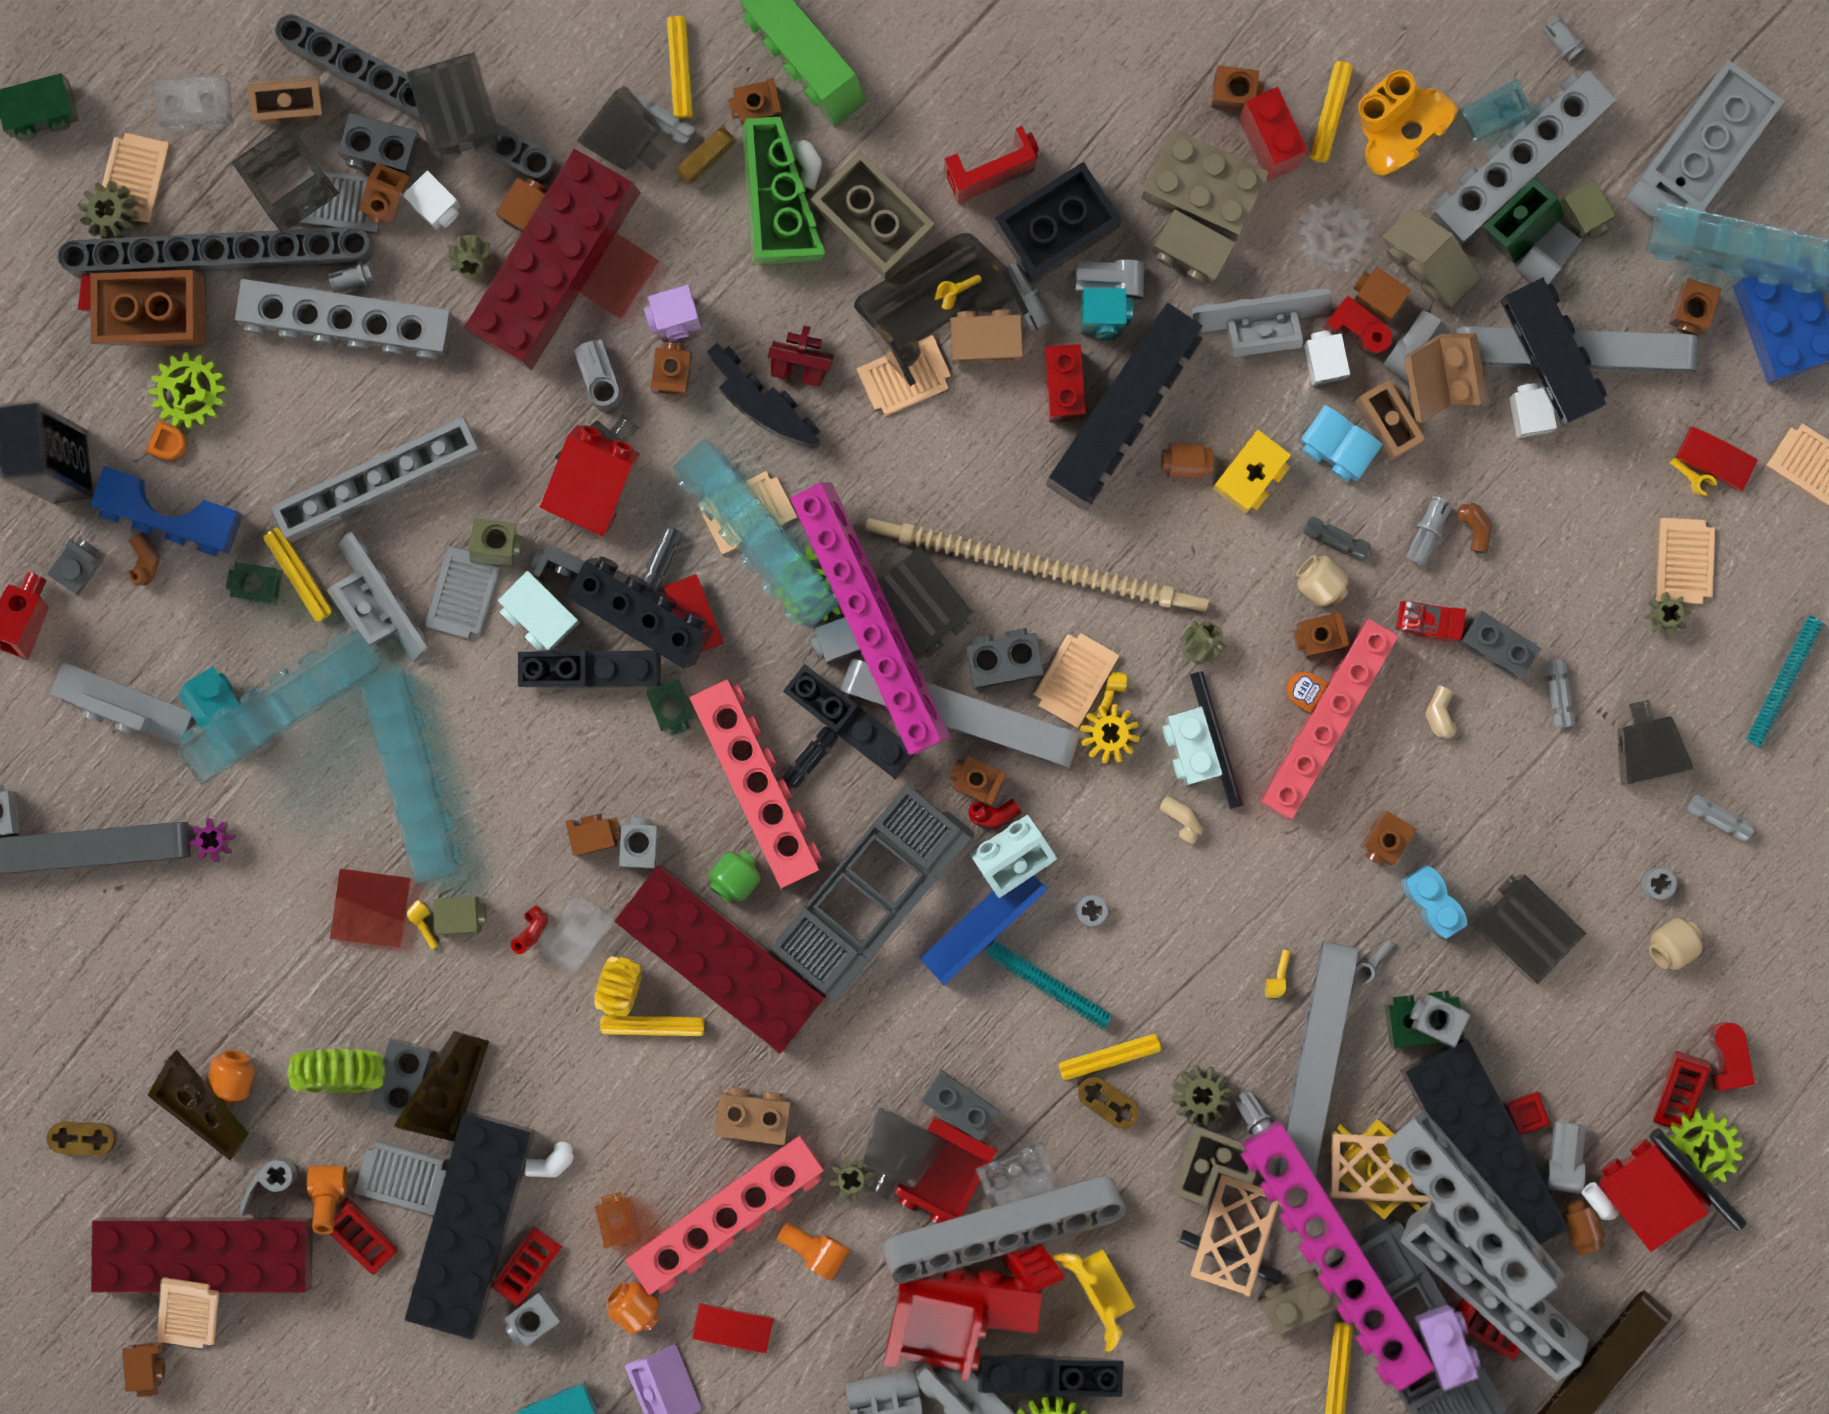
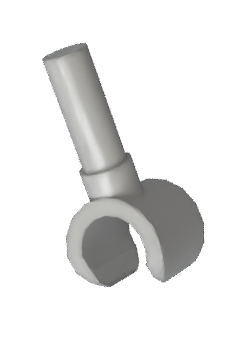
M1387 940L1368 961L1358 962L1354 975L1358 972L1359 968L1368 967L1371 970V974L1363 983H1370L1375 977V968L1394 947V944Z

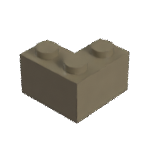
M1413 208L1382 236L1389 247L1386 253L1390 259L1400 267L1405 264L1416 278L1422 280L1424 285L1421 289L1433 302L1439 299L1449 307H1452L1481 279L1455 236Z
M1193 1124L1170 1191L1177 1196L1207 1206L1218 1172L1253 1184L1257 1170L1252 1173L1241 1157V1154L1246 1151L1241 1144L1243 1141Z

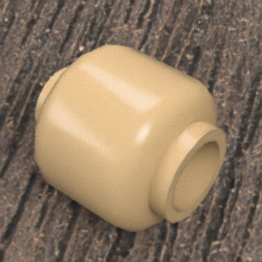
M1316 555L1311 556L1300 566L1296 573L1298 589L1317 607H1325L1329 604L1336 606L1348 594L1346 586L1349 581V575L1328 555L1320 557Z
M1673 918L1651 935L1650 955L1656 964L1663 969L1681 970L1702 953V932L1691 921L1687 922L1681 918Z

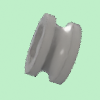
M1653 868L1645 873L1642 879V887L1649 897L1664 900L1674 894L1677 881L1671 871L1664 868ZM1661 873L1665 876L1663 881H1668L1667 889H1660L1657 894L1653 891L1656 887L1651 886L1652 878L1658 879Z
M1085 895L1075 905L1077 919L1087 926L1100 925L1108 914L1106 902L1096 895ZM1090 900L1093 901L1095 906H1100L1101 908L1100 915L1095 914L1098 918L1090 921L1088 915L1082 914V907H1087L1085 903Z

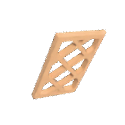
M1332 1134L1330 1198L1428 1203L1431 1201L1428 1196L1412 1195L1407 1190L1412 1184L1411 1176L1402 1184L1389 1170L1394 1164L1392 1159L1384 1164L1371 1150L1377 1143L1384 1144L1391 1137ZM1340 1142H1357L1362 1150L1347 1162L1340 1154ZM1367 1153L1380 1169L1365 1182L1352 1166ZM1431 1157L1426 1161V1163H1431ZM1347 1171L1361 1186L1356 1192L1339 1191V1179ZM1385 1173L1398 1189L1392 1194L1375 1193L1370 1186Z
M1221 1174L1190 1277L1244 1294L1246 1297H1251L1279 1204L1276 1200L1270 1204L1267 1217L1260 1220L1251 1200L1259 1196L1266 1197L1261 1187ZM1225 1185H1229L1238 1189L1242 1200L1225 1208L1221 1198ZM1246 1191L1251 1192L1253 1194L1248 1196ZM1245 1204L1255 1223L1237 1232L1228 1212ZM1222 1216L1232 1235L1214 1243L1210 1236L1215 1219ZM1257 1227L1261 1238L1257 1251L1249 1255L1240 1236ZM1234 1239L1244 1258L1226 1267L1217 1248ZM1212 1251L1221 1269L1213 1275L1200 1272L1204 1254ZM1247 1263L1251 1270L1246 1287L1236 1284L1229 1271ZM1224 1275V1277L1226 1278V1280L1221 1279V1278H1218V1277Z

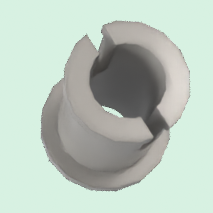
M1560 16L1553 19L1547 24L1548 27L1546 26L1542 30L1562 53L1560 57L1562 59L1566 58L1571 62L1586 49L1582 45L1584 40L1582 38L1577 39Z
M360 260L357 261L356 266L328 273L329 282L334 293H341L363 285L365 288H368L370 283L375 282L374 271L369 261L363 263Z

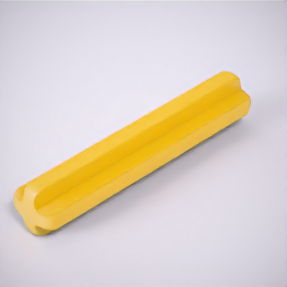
M677 15L667 19L673 114L678 119H688L692 117L693 113L686 18Z
M1336 61L1333 67L1310 153V159L1319 163H1326L1331 153L1353 70V65L1348 62Z
M279 527L270 530L265 534L264 541L316 622L327 619L333 613V609L289 540L285 539Z
M604 1015L600 1020V1031L604 1035L703 1036L705 1033V1020L702 1017H622Z
M1151 1034L1062 1061L1058 1064L1062 1079L1070 1080L1159 1053L1161 1051V1044L1158 1036Z
M1335 1321L1333 1326L1325 1414H1345L1354 1326L1352 1323L1347 1325L1345 1321Z

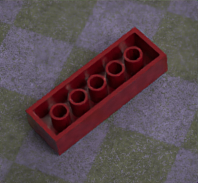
M574 148L464 328L475 338L532 371L641 194L635 184Z
M658 865L614 920L617 925L780 1054L827 996L663 865Z
M101 1217L92 1221L91 1293H161L163 1278L209 1285V1290L218 1291L219 1293H306L312 1289L313 1217Z

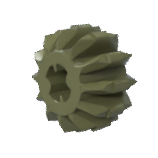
M109 181L106 189L101 183H95L96 194L85 191L83 195L89 199L88 204L81 203L78 205L79 210L87 213L80 218L81 224L90 225L88 233L94 237L100 234L101 239L111 238L113 234L116 238H124L123 228L131 232L135 229L129 223L130 218L137 219L140 217V213L132 210L138 204V200L135 197H128L130 189L126 186L118 189L117 183L114 181ZM107 206L115 210L111 217L104 212Z
M1199 1065L1193 1067L1195 1078H1191L1189 1073L1183 1070L1180 1074L1187 1082L1185 1086L1178 1082H1174L1172 1085L1173 1088L1183 1091L1182 1095L1171 1097V1101L1173 1103H1185L1177 1110L1179 1116L1185 1115L1191 1109L1188 1117L1190 1124H1194L1198 1114H1201L1203 1125H1209L1208 1113L1211 1112L1217 1120H1220L1222 1115L1216 1107L1218 1105L1227 1109L1230 1107V1103L1221 1100L1220 1096L1231 1094V1088H1218V1086L1225 1082L1226 1077L1221 1074L1211 1081L1215 1071L1211 1066L1207 1068L1204 1077H1202ZM1200 1087L1203 1090L1209 1088L1210 1094L1206 1096L1210 1099L1207 1103L1204 1104L1201 1101L1194 1103L1192 1097L1196 1096L1193 1093L1195 1088Z

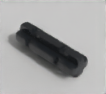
M823 727L816 735L817 739L815 742L812 740L795 760V766H790L783 775L784 780L792 787L797 788L806 779L804 777L805 774H810L827 753L825 750L828 747L831 748L838 740L837 734L830 728Z

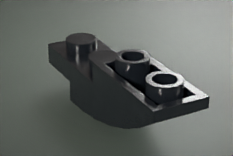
M716 343L707 351L709 358L728 379L719 386L720 392L747 418L774 435L798 445L814 449L820 445L819 439L816 437L820 433L819 429L807 416L802 420L793 409L798 405L785 390L779 393L772 387L767 393L762 395L760 392L764 389L763 385L751 372L746 376L737 365L742 361L729 346L723 350Z
M654 650L518 652V687L631 688L661 686V655Z
M806 664L801 667L783 690L786 695L895 780L915 756V754H908L901 738L869 715Z
M981 1355L978 1365L977 1391L980 1393L1122 1397L1124 1361L1053 1355Z

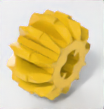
M1117 704L1112 705L1110 716H1107L1105 707L1100 705L1098 706L1100 720L1092 713L1086 715L1087 720L1094 727L1087 725L1080 727L1081 732L1089 733L1092 736L1083 739L1081 744L1082 746H1088L1094 743L1096 747L1089 752L1091 758L1095 757L1099 750L1103 751L1101 762L1106 764L1108 763L1110 752H1113L1115 761L1119 763L1122 761L1120 748L1128 755L1134 753V750L1126 744V741L1139 742V736L1128 734V731L1138 728L1139 724L1138 722H1132L1126 725L1124 721L1131 715L1129 710H1126L1120 718L1117 717ZM1104 725H1107L1108 729L1111 725L1118 729L1115 733L1116 737L1119 738L1116 743H1113L1112 739L1108 743L1103 741L1104 732L1101 728Z
M614 956L608 958L606 964L603 965L598 984L596 985L597 989L594 995L595 1008L608 1015L626 1017L634 1006L640 988V981L642 979L641 964L621 956L620 958Z

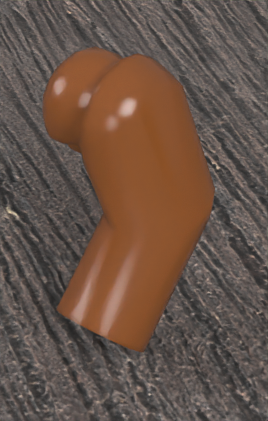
M1478 504L1461 505L1457 513L1458 519L1461 522L1468 523L1473 530L1470 551L1488 553L1492 529L1490 519Z
M141 532L128 541L138 556L134 569L129 572L130 581L135 585L149 584L154 579L159 564V557L145 534Z

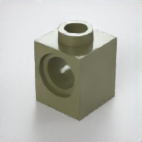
M1595 180L1573 191L1560 201L1566 218L1580 239L1588 234L1592 239L1610 229L1608 222L1616 216Z
M474 518L469 547L470 562L512 567L514 556L520 557L522 536L517 535L516 523ZM495 537L506 541L505 545L499 549L490 548L487 543Z
M477 896L433 899L435 935L481 932V925L487 922L485 903H480Z

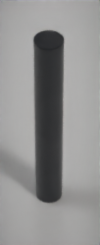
M1183 1229L1178 1243L1198 1250L1201 1237ZM1224 1246L1217 1248L1223 1261L1227 1264L1232 1265L1244 1258L1242 1254ZM1212 1251L1206 1253V1255L1215 1258ZM1247 1263L1237 1267L1248 1273L1251 1271ZM1261 1263L1257 1276L1277 1284L1281 1271Z

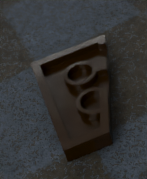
M454 1031L393 1126L401 1130L455 1142L462 1113L467 1111L489 1041L481 1037Z
M176 1050L166 1061L147 1096L228 1160H231L239 1152L249 1133L182 1054Z

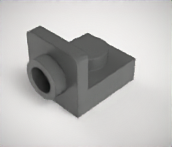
M67 538L64 542V545L67 547L47 575L76 595H79L103 561L95 556L98 549L87 541L80 538L76 543Z
M547 544L544 551L541 549L537 551L531 568L535 570L533 576L543 581L550 564L553 563L555 564L553 571L572 579L574 574L578 575L585 561Z

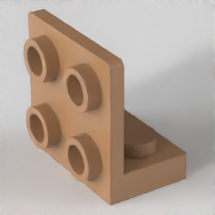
M1477 333L1439 334L1405 356V373L1408 377L1411 391V407L1414 410L1417 423L1426 422L1450 405H1482L1488 401Z

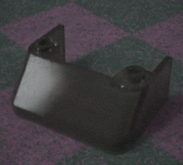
M970 233L958 234L861 294L854 303L856 312L893 369L910 387L916 381L908 367L912 366L921 354L918 341L948 323L950 318L957 317L958 312L967 311L975 306L979 311L992 313L994 310H1001L1008 302L1022 315L1029 312L1008 268ZM977 274L981 276V283L957 295L955 305L951 309L942 308L944 298L934 299L937 288L942 281L957 284Z

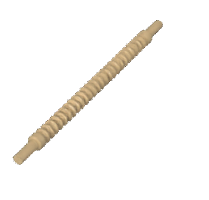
M868 518L865 527L866 532L899 539L900 544L909 546L911 543H916L917 548L920 545H925L926 550L934 547L936 552L943 549L946 555L954 552L955 557H958L959 554H963L965 559L972 556L975 562L983 559L984 564L992 561L994 566H998L1001 563L1004 569H1007L1008 566H1013L1014 571L1022 568L1023 573L1031 570L1034 576L1037 573H1042L1043 578L1051 575L1054 581L1057 577H1060L1063 583L1067 580H1071L1072 585L1080 582L1083 588L1086 584H1089L1092 590H1095L1096 587H1100L1101 592L1109 589L1112 595L1118 591L1121 597H1124L1125 594H1129L1131 599L1138 596L1141 602L1147 598L1150 599V604L1158 601L1159 606L1166 608L1175 605L1206 613L1209 599L1177 592L1173 586L1163 585L1160 588L1158 583L1150 586L1147 580L1144 583H1139L1138 578H1135L1134 581H1130L1128 576L1121 579L1118 573L1110 576L1109 571H1106L1105 574H1101L1099 569L1092 572L1089 566H1086L1085 569H1080L1079 564L1071 567L1070 562L1062 565L1060 559H1057L1056 562H1051L1050 557H1047L1046 560H1042L1041 555L1033 558L1030 552L1027 555H1022L1021 550L1013 553L1010 547L1007 551H1004L1001 545L997 548H993L992 543L984 546L981 540L978 544H975L972 538H969L968 541H964L963 536L955 539L952 533L946 537L943 531H940L939 534H934L933 529L925 532L923 526L918 530L915 529L914 524L906 522L903 525H897Z

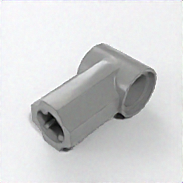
M1116 260L1114 263L1077 261L1075 292L1083 293L1084 288H1126V298H1133V300L1143 299L1145 262L1137 260Z
M1423 310L1417 316L1403 340H1399L1382 366L1409 383L1405 373V356L1439 334H1443L1448 326L1432 313Z
M600 339L581 344L574 349L587 387L588 396L598 410L606 413L613 412L622 404L623 393L618 385L604 342ZM606 386L614 388L611 399L603 402L597 400V393L601 388Z
M1554 1121L1551 1155L1546 1161L1544 1171V1183L1548 1191L1582 1194L1585 1182V1164L1582 1162L1586 1125Z

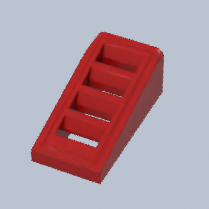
M1675 1051L1653 1122L1670 1128L1672 1123H1677L1680 1126L1683 1124L1681 1117L1666 1113V1107L1685 1112L1690 1119L1693 1118L1711 1070L1707 1060ZM1683 1067L1695 1071L1697 1075L1682 1072L1680 1069ZM1676 1080L1693 1085L1692 1090L1675 1085ZM1671 1094H1675L1687 1098L1689 1100L1686 1104L1671 1099L1670 1096Z
M346 1197L335 1207L334 1227L330 1235L371 1275H374L398 1252V1248L349 1197ZM349 1214L351 1218L340 1228L337 1224ZM360 1224L362 1228L349 1238L347 1234ZM370 1234L373 1238L359 1249L357 1245ZM378 1244L384 1247L371 1260L366 1256Z
M533 1226L491 1287L520 1307L563 1246ZM532 1240L550 1251L547 1257L530 1246ZM524 1252L541 1263L538 1269L521 1257ZM517 1264L530 1273L532 1278L527 1280L513 1270V1267ZM507 1276L524 1287L521 1293L504 1282Z
M1042 1244L1001 1255L1003 1265L1033 1293L1065 1278L1063 1271Z
M1462 1297L1454 1313L1460 1311L1468 1331L1464 1334L1515 1362L1521 1349L1511 1340L1506 1348L1502 1347L1501 1345L1506 1336L1500 1330H1498L1493 1341L1490 1340L1496 1327L1489 1320L1486 1321L1481 1332L1478 1333L1477 1330L1484 1316Z

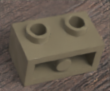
M1174 209L1154 244L1152 252L1157 254L1156 260L1169 268H1174L1177 265L1188 272L1186 276L1200 285H1205L1206 282L1213 285L1236 243Z
M1316 1268L1305 1271L1296 1276L1298 1281L1288 1286H1284L1283 1283L1275 1285L1264 1291L1265 1296L1258 1299L1273 1332L1277 1336L1333 1311L1341 1304L1335 1292L1328 1295L1318 1280L1317 1276L1322 1274L1321 1270L1317 1272Z

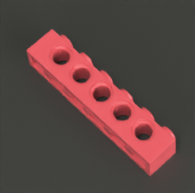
M1369 618L1363 621L1258 803L1287 820L1294 818L1398 639V635Z
M726 679L689 697L780 888L783 889L820 871L817 863L823 861L815 843L807 844L802 834L803 831L807 830V826L799 810L792 813L786 801L792 798V795L784 779L777 781L771 768L777 766L769 747L762 749L756 738L762 733L754 716L752 715L747 718L741 707L742 704L746 703V699L738 683L731 686L729 680ZM724 710H733L737 714V723L731 729H723L718 724V716ZM741 741L749 742L753 748L751 757L745 761H739L733 755L734 746ZM755 773H763L768 779L767 788L760 793L752 792L748 786L749 778ZM772 804L779 805L783 810L782 820L775 825L768 824L763 817L765 808ZM785 836H793L798 841V851L793 856H784L779 851V842Z
M799 1134L629 1255L625 1261L649 1295L656 1290L662 1295L678 1283L674 1277L685 1269L690 1275L707 1262L704 1256L713 1249L718 1254L736 1242L732 1236L744 1228L749 1233L763 1223L765 1220L761 1215L772 1207L778 1212L793 1201L790 1195L800 1187L806 1192L823 1180L819 1174L825 1168L802 1135ZM788 1166L793 1169L795 1173L793 1183L782 1185L776 1180L775 1172L779 1167ZM751 1187L762 1188L766 1193V1201L759 1206L750 1204L746 1197L748 1189ZM725 1207L733 1209L737 1214V1222L732 1226L722 1225L717 1217L720 1209ZM701 1228L707 1233L708 1243L705 1246L696 1247L691 1244L689 1232L692 1229ZM665 1249L676 1251L679 1256L678 1265L671 1268L664 1266L660 1261L661 1251Z

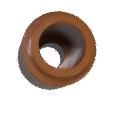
M1169 443L1168 449H1162L1161 470H1167L1168 478L1202 479L1203 475L1211 476L1213 469L1212 448L1204 447V444Z
M1585 1199L1565 1205L1566 1211L1561 1215L1569 1228L1566 1230L1570 1245L1576 1248L1577 1254H1587L1605 1247L1603 1242L1605 1234L1599 1216L1593 1207L1587 1204Z

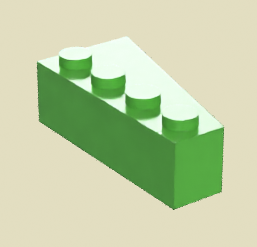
M793 0L740 1L745 12L741 18L752 33L759 31L764 38L762 43L773 58L778 56L784 63L782 67L794 82L798 81L809 101L815 107H819L834 127L867 103L854 71Z
M781 117L746 118L742 126L752 265L821 262L826 254L816 230V223L805 196L802 180L799 178L794 163L795 159Z

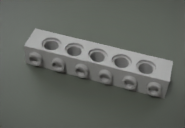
M1589 70L1580 77L1574 73L1560 86L1564 92L1555 101L1549 96L1535 109L1538 116L1530 124L1523 120L1510 132L1509 135L1513 139L1504 148L1498 143L1484 157L1487 163L1479 171L1472 167L1458 181L1462 186L1453 195L1448 190L1433 204L1437 210L1430 218L1436 224L1451 232L1460 246L1617 101ZM1572 102L1576 104L1580 111L1579 116L1572 117L1566 114L1564 103ZM1543 125L1550 127L1554 132V139L1544 140L1538 133V127ZM1522 149L1526 151L1529 156V163L1520 164L1516 162L1513 158V150ZM1491 172L1500 174L1504 180V185L1499 188L1491 186L1487 180V174ZM1462 197H1474L1478 202V210H1466L1462 205Z
M241 279L235 321L244 326L243 331L254 334H264L265 329L278 331L279 337L299 340V335L313 336L312 341L320 344L333 345L334 340L347 341V347L353 349L368 350V346L373 345L382 347L381 352L402 355L403 350L417 352V358L436 361L438 355L447 357L453 314L450 310ZM273 303H282V314L276 319H269L267 317L269 306ZM308 308L317 309V319L311 324H303L301 321L302 313ZM343 313L351 314V325L346 329H337L336 319ZM383 318L387 321L386 330L382 334H371L370 326L374 320ZM411 324H419L422 328L420 336L414 340L406 339L404 335L405 329Z
M461 417L271 506V509L285 539L295 542L483 453L469 423L464 417Z
M1425 1110L1384 1143L1392 1161L1398 1166H1403L1411 1176V1181L1415 1188L1432 1200L1438 1215L1455 1227L1459 1232L1458 1235L1462 1243L1478 1254L1482 1259L1485 1270L1491 1276L1497 1277L1506 1287L1507 1295L1515 1304L1521 1305L1525 1311L1529 1310L1558 1287L1566 1277L1563 1271ZM1418 1150L1426 1151L1431 1157V1163L1421 1160ZM1442 1178L1450 1179L1455 1185V1191L1445 1188ZM1465 1206L1474 1207L1479 1214V1218L1469 1216ZM1489 1234L1498 1235L1503 1242V1246L1493 1244ZM1513 1262L1522 1263L1526 1268L1527 1274L1517 1272Z
M1432 1200L1409 1217L1400 1241L1556 1382L1582 1364L1589 1339L1544 1298L1527 1311L1521 1305L1515 1304L1507 1295L1506 1287L1497 1277L1491 1276L1485 1270L1482 1259L1478 1254L1462 1243L1458 1235L1459 1232L1455 1227L1438 1215Z

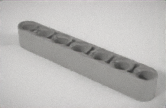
M1460 327L1456 329V334L1477 333L1482 367L1533 368L1513 328ZM1575 330L1576 333L1573 334L1578 347L1583 346L1590 357L1591 365L1588 366L1590 370L1654 373L1697 372V335Z
M851 658L840 692L887 708L867 663ZM925 682L946 728L1062 767H1071L1081 737L1080 734Z
M1326 941L1322 942L1319 950L1284 1128L1314 1177L1358 957V948ZM1279 1156L1276 1175L1283 1173L1286 1168L1284 1157Z
M1103 1176L895 1235L884 1242L881 1250L893 1281L906 1283L1114 1223L1125 1215L1126 1207L1114 1179Z

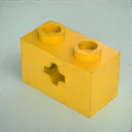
M1257 429L1212 489L1245 514L1251 507L1257 511L1270 495L1265 491L1272 479L1279 483L1291 466L1286 461L1291 454ZM1258 466L1262 469L1259 476L1263 480L1256 478L1251 482L1247 479L1250 472L1246 468L1248 467L1252 470Z

